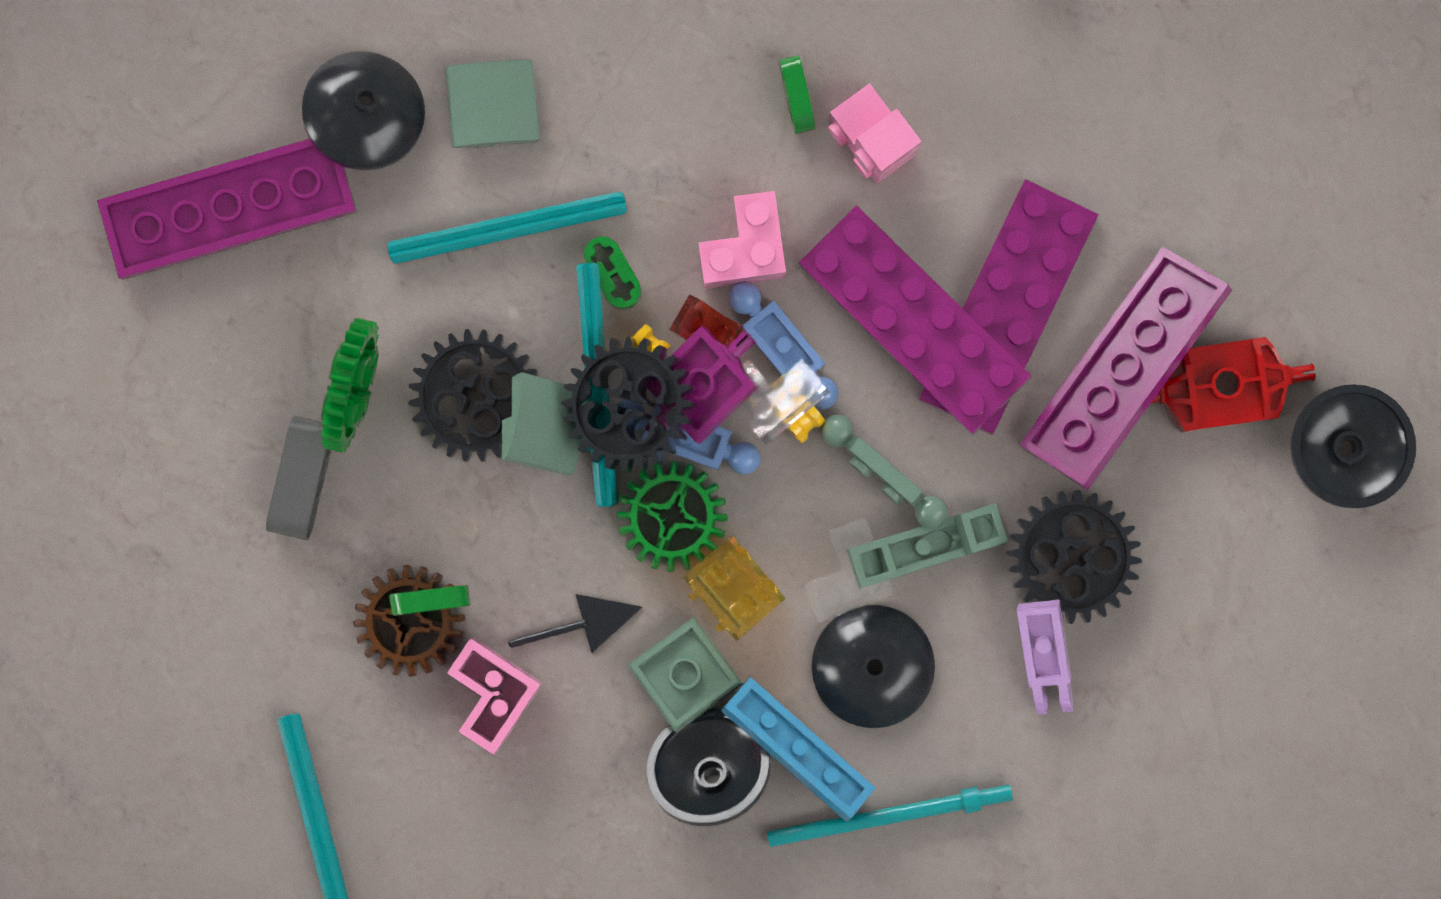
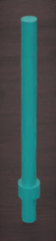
M1010 784L978 790L976 786L960 789L961 794L857 813L847 822L843 818L837 817L767 831L769 846L774 847L964 810L965 814L982 811V806L1013 801Z

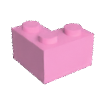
M870 83L829 114L828 120L831 125L827 128L832 137L841 147L845 144L848 145L855 155L852 162L864 179H868L871 176L876 184L915 157L922 142L896 108L891 112Z
M775 191L734 196L738 237L699 242L704 289L732 286L740 282L754 283L783 279L786 275Z
M470 638L447 673L482 696L459 732L494 755L499 751L543 682L478 639Z

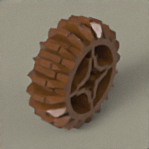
M404 565L402 578L400 579L394 568L387 569L389 583L386 584L381 577L375 576L372 581L378 588V592L375 593L367 588H364L361 592L365 598L371 600L369 606L359 603L355 606V610L358 612L367 613L366 620L358 619L353 621L354 627L367 628V634L358 636L356 640L359 644L371 641L373 646L365 651L364 655L370 658L380 652L382 655L376 664L380 669H383L392 660L391 671L393 675L400 674L403 664H407L409 677L417 675V663L421 664L426 674L432 672L433 666L430 661L432 657L440 665L447 663L446 657L441 652L443 648L451 653L457 652L458 647L449 641L450 636L456 638L464 637V631L453 629V622L466 621V615H453L452 608L441 610L442 623L428 618L424 612H417L414 617H419V622L428 624L429 627H411L407 633L403 629L406 624H401L400 619L391 617V608L381 607L389 594L405 586H412L411 592L437 589L443 575L436 573L428 582L426 581L428 575L427 567L421 566L416 578H413L411 565ZM448 584V585L444 586L443 588H445V587H453L454 585H453V584ZM378 619L392 624L395 628V643H397L395 651L382 639L378 629ZM420 632L439 635L436 642L425 652L418 655H407L409 646L412 645L415 636Z

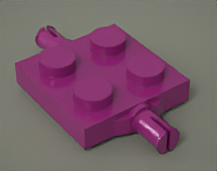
M701 326L672 354L680 359L674 370L685 369L690 373L681 383L695 387V391L686 395L685 399L697 404V407L685 410L684 415L692 419L694 424L681 425L695 443L701 444L759 388L744 370L739 359L750 347L757 343L746 330H743L729 346L720 343L706 327ZM659 379L651 381L647 386L656 398L659 397L662 391ZM676 403L666 408L659 405L661 412L654 419L661 421L666 429L668 428L666 414L671 411L670 408L676 406ZM649 424L645 426L647 432H650Z

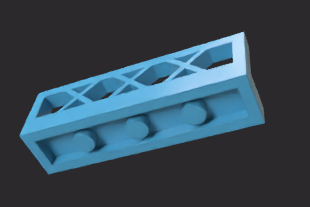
M751 677L734 693L730 701L721 710L846 822L853 817L876 787Z

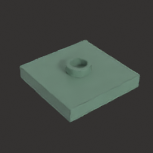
M692 617L628 664L630 670L676 733L743 685L695 617Z

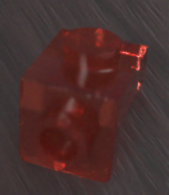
M690 294L669 328L670 331L686 341L703 326L720 343L729 346L743 330L741 324L724 316Z

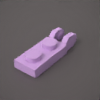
M1060 600L1018 604L1017 616L1028 684L1033 690L1037 714L1048 713L1049 700L1046 695L1045 686L1058 685L1059 703L1062 711L1072 712L1073 697L1070 683L1072 677Z

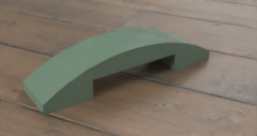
M994 503L946 518L944 523L936 528L920 526L846 550L858 588L862 589L1007 543L1008 539L997 504Z

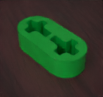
M796 55L779 59L781 77L794 133L798 134L815 130L812 106L800 56Z
M603 236L593 238L584 250L586 263H593L591 259L596 256L595 248L601 245L604 250L611 248L614 251L609 256L610 262L614 267L613 270L607 272L602 262H596L599 266L602 293L609 304L618 310L633 308L641 298V287L636 275L613 239ZM617 274L624 285L632 283L634 286L630 290L631 299L624 302L621 297L614 299L611 295L616 291L615 284L611 278Z
M468 585L389 595L391 616L470 606Z

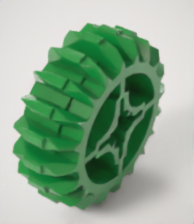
M677 461L670 462V473L663 474L661 464L655 463L654 471L657 476L650 479L646 471H639L640 478L645 483L639 487L635 482L629 481L627 486L636 493L634 498L621 495L619 499L621 503L630 505V511L617 512L618 519H629L630 521L629 526L621 527L618 530L619 534L627 535L633 533L635 537L628 541L625 547L628 550H632L640 544L643 549L639 552L636 559L643 562L649 553L654 555L651 568L655 570L660 566L661 558L668 559V572L675 571L676 559H682L683 568L690 570L691 563L688 557L695 554L701 564L704 563L706 558L700 549L705 545L710 551L716 552L718 547L715 543L709 541V538L712 534L720 538L725 536V531L714 528L715 521H728L727 514H715L716 507H722L726 504L725 498H718L712 501L710 497L711 494L719 489V485L713 483L705 489L702 484L707 479L708 473L702 471L696 480L691 478L694 466L690 463L686 465L683 475L677 474ZM665 483H677L676 489L668 502L656 504L643 500L653 488ZM689 487L694 489L703 499L707 509V522L692 517L686 512L684 505ZM678 496H681L678 506L682 510L679 514L684 513V519L693 522V525L684 522L682 524L674 523L673 527L669 529L667 537H664L667 527L663 523L666 519L661 520V515L653 512L652 509L670 511L672 506L675 505ZM639 512L648 514L658 520L660 532L656 546L651 545L643 536L638 522ZM689 529L702 533L700 538L691 546L679 551H667L673 535L678 530Z

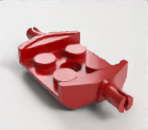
M1266 337L1193 347L1187 352L1151 404L1158 402L1163 404L1181 433L1262 420H1273L1280 416L1288 386L1292 385V383L1315 381L1316 373L1303 374L1304 372L1315 370L1313 363L1294 367L1284 365L1276 348ZM1222 372L1232 374L1237 381L1236 391L1232 395H1224L1216 388V379Z

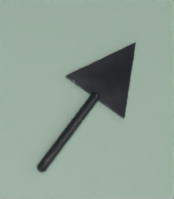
M576 594L582 620L512 639L508 645L514 648L585 628L590 649L593 653L642 607Z

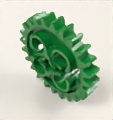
M354 318V322L350 323L349 330H346L344 342H341L340 348L336 350L329 374L331 385L327 386V394L324 397L321 412V426H324L321 433V438H323L321 445H324L323 448L341 453L346 452L347 447H350L351 440L355 437L356 426L359 427L360 421L364 420L371 396V391L368 388L370 384L373 385V377L375 376L379 359L378 346H376L379 338L377 322Z

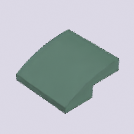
M532 59L468 63L447 66L445 68L452 148L492 147L495 144L535 143L540 140Z
M523 372L512 377V416L502 420V460L566 476L574 474L580 455L578 447L583 438L572 439L568 436L576 425L563 422L562 418L573 412L572 408L562 405L561 401L572 398L573 393L564 388L563 383Z

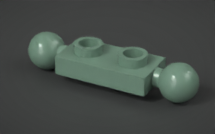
M832 415L826 419L821 429L824 441L833 447L846 448L847 452L853 456L849 463L866 478L871 474L875 475L884 483L880 490L897 505L905 501L908 505L913 506L916 519L922 526L936 528L944 523L947 518L948 509L941 498L934 495L925 496L921 489L862 438L854 435V426L850 419L843 415Z

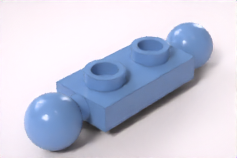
M740 282L733 286L729 293L731 308L739 314H748L751 318L742 325V329L749 332L757 341L755 345L790 388L794 391L804 383L807 387L806 398L816 409L824 410L832 407L838 399V387L831 379L818 376L816 372L825 366V363L774 300L763 308L760 304L761 293L754 284Z
M623 400L617 404L626 409L645 413L643 406L632 400ZM655 403V408L652 410L651 419H654L661 412L657 403ZM643 419L635 426V431L639 428L645 430L642 440L649 434L645 426L649 424L648 420L650 419ZM681 427L680 430L686 435L687 440L674 438L672 441L677 451L674 455L717 471L722 459L729 462L733 471L742 475L754 472L759 467L761 461L760 452L755 445L749 442H740L734 446L728 444L732 431L722 427H718L701 444L695 443Z

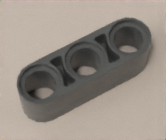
M293 416L291 419L268 511L267 532L302 540H308L312 533L331 450L323 448L324 445H321L323 439L321 438V433L324 427L321 426V421Z

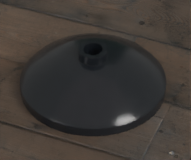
M356 51L338 55L322 64L314 72L304 91L302 119L311 142L329 160L350 169L376 170L398 162L415 146L424 125L425 104L417 82L402 65L381 54ZM362 96H368L372 99L373 104L363 106L358 99Z
M1342 385L1320 393L1302 409L1295 421L1291 434V458L1298 477L1304 486L1316 497L1337 507L1365 508L1387 500L1404 485L1415 462L1416 437L1407 413L1392 397L1376 388L1365 385ZM1343 441L1350 442L1353 447L1352 453L1349 456L1344 455L1340 450V445Z
M883 605L858 606L835 617L821 632L814 647L811 664L815 688L827 708L840 719L864 728L888 727L910 717L927 698L935 673L933 650L923 629L905 613ZM872 659H878L882 663V671L877 675H871L867 670V664Z
M708 709L677 733L669 724L659 734L649 752L646 774L650 791L660 808L669 816L682 823L693 826H715L732 821L753 807L767 786L771 768L769 752L721 711L722 709ZM713 775L720 776L719 780L715 783L707 782L708 778Z

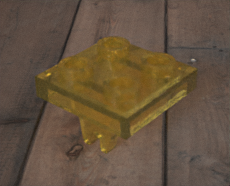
M734 536L729 538L682 577L693 589L688 595L692 602L699 597L720 621L714 628L719 633L726 629L736 641L786 599L776 584L768 578L752 559L749 552L740 545Z

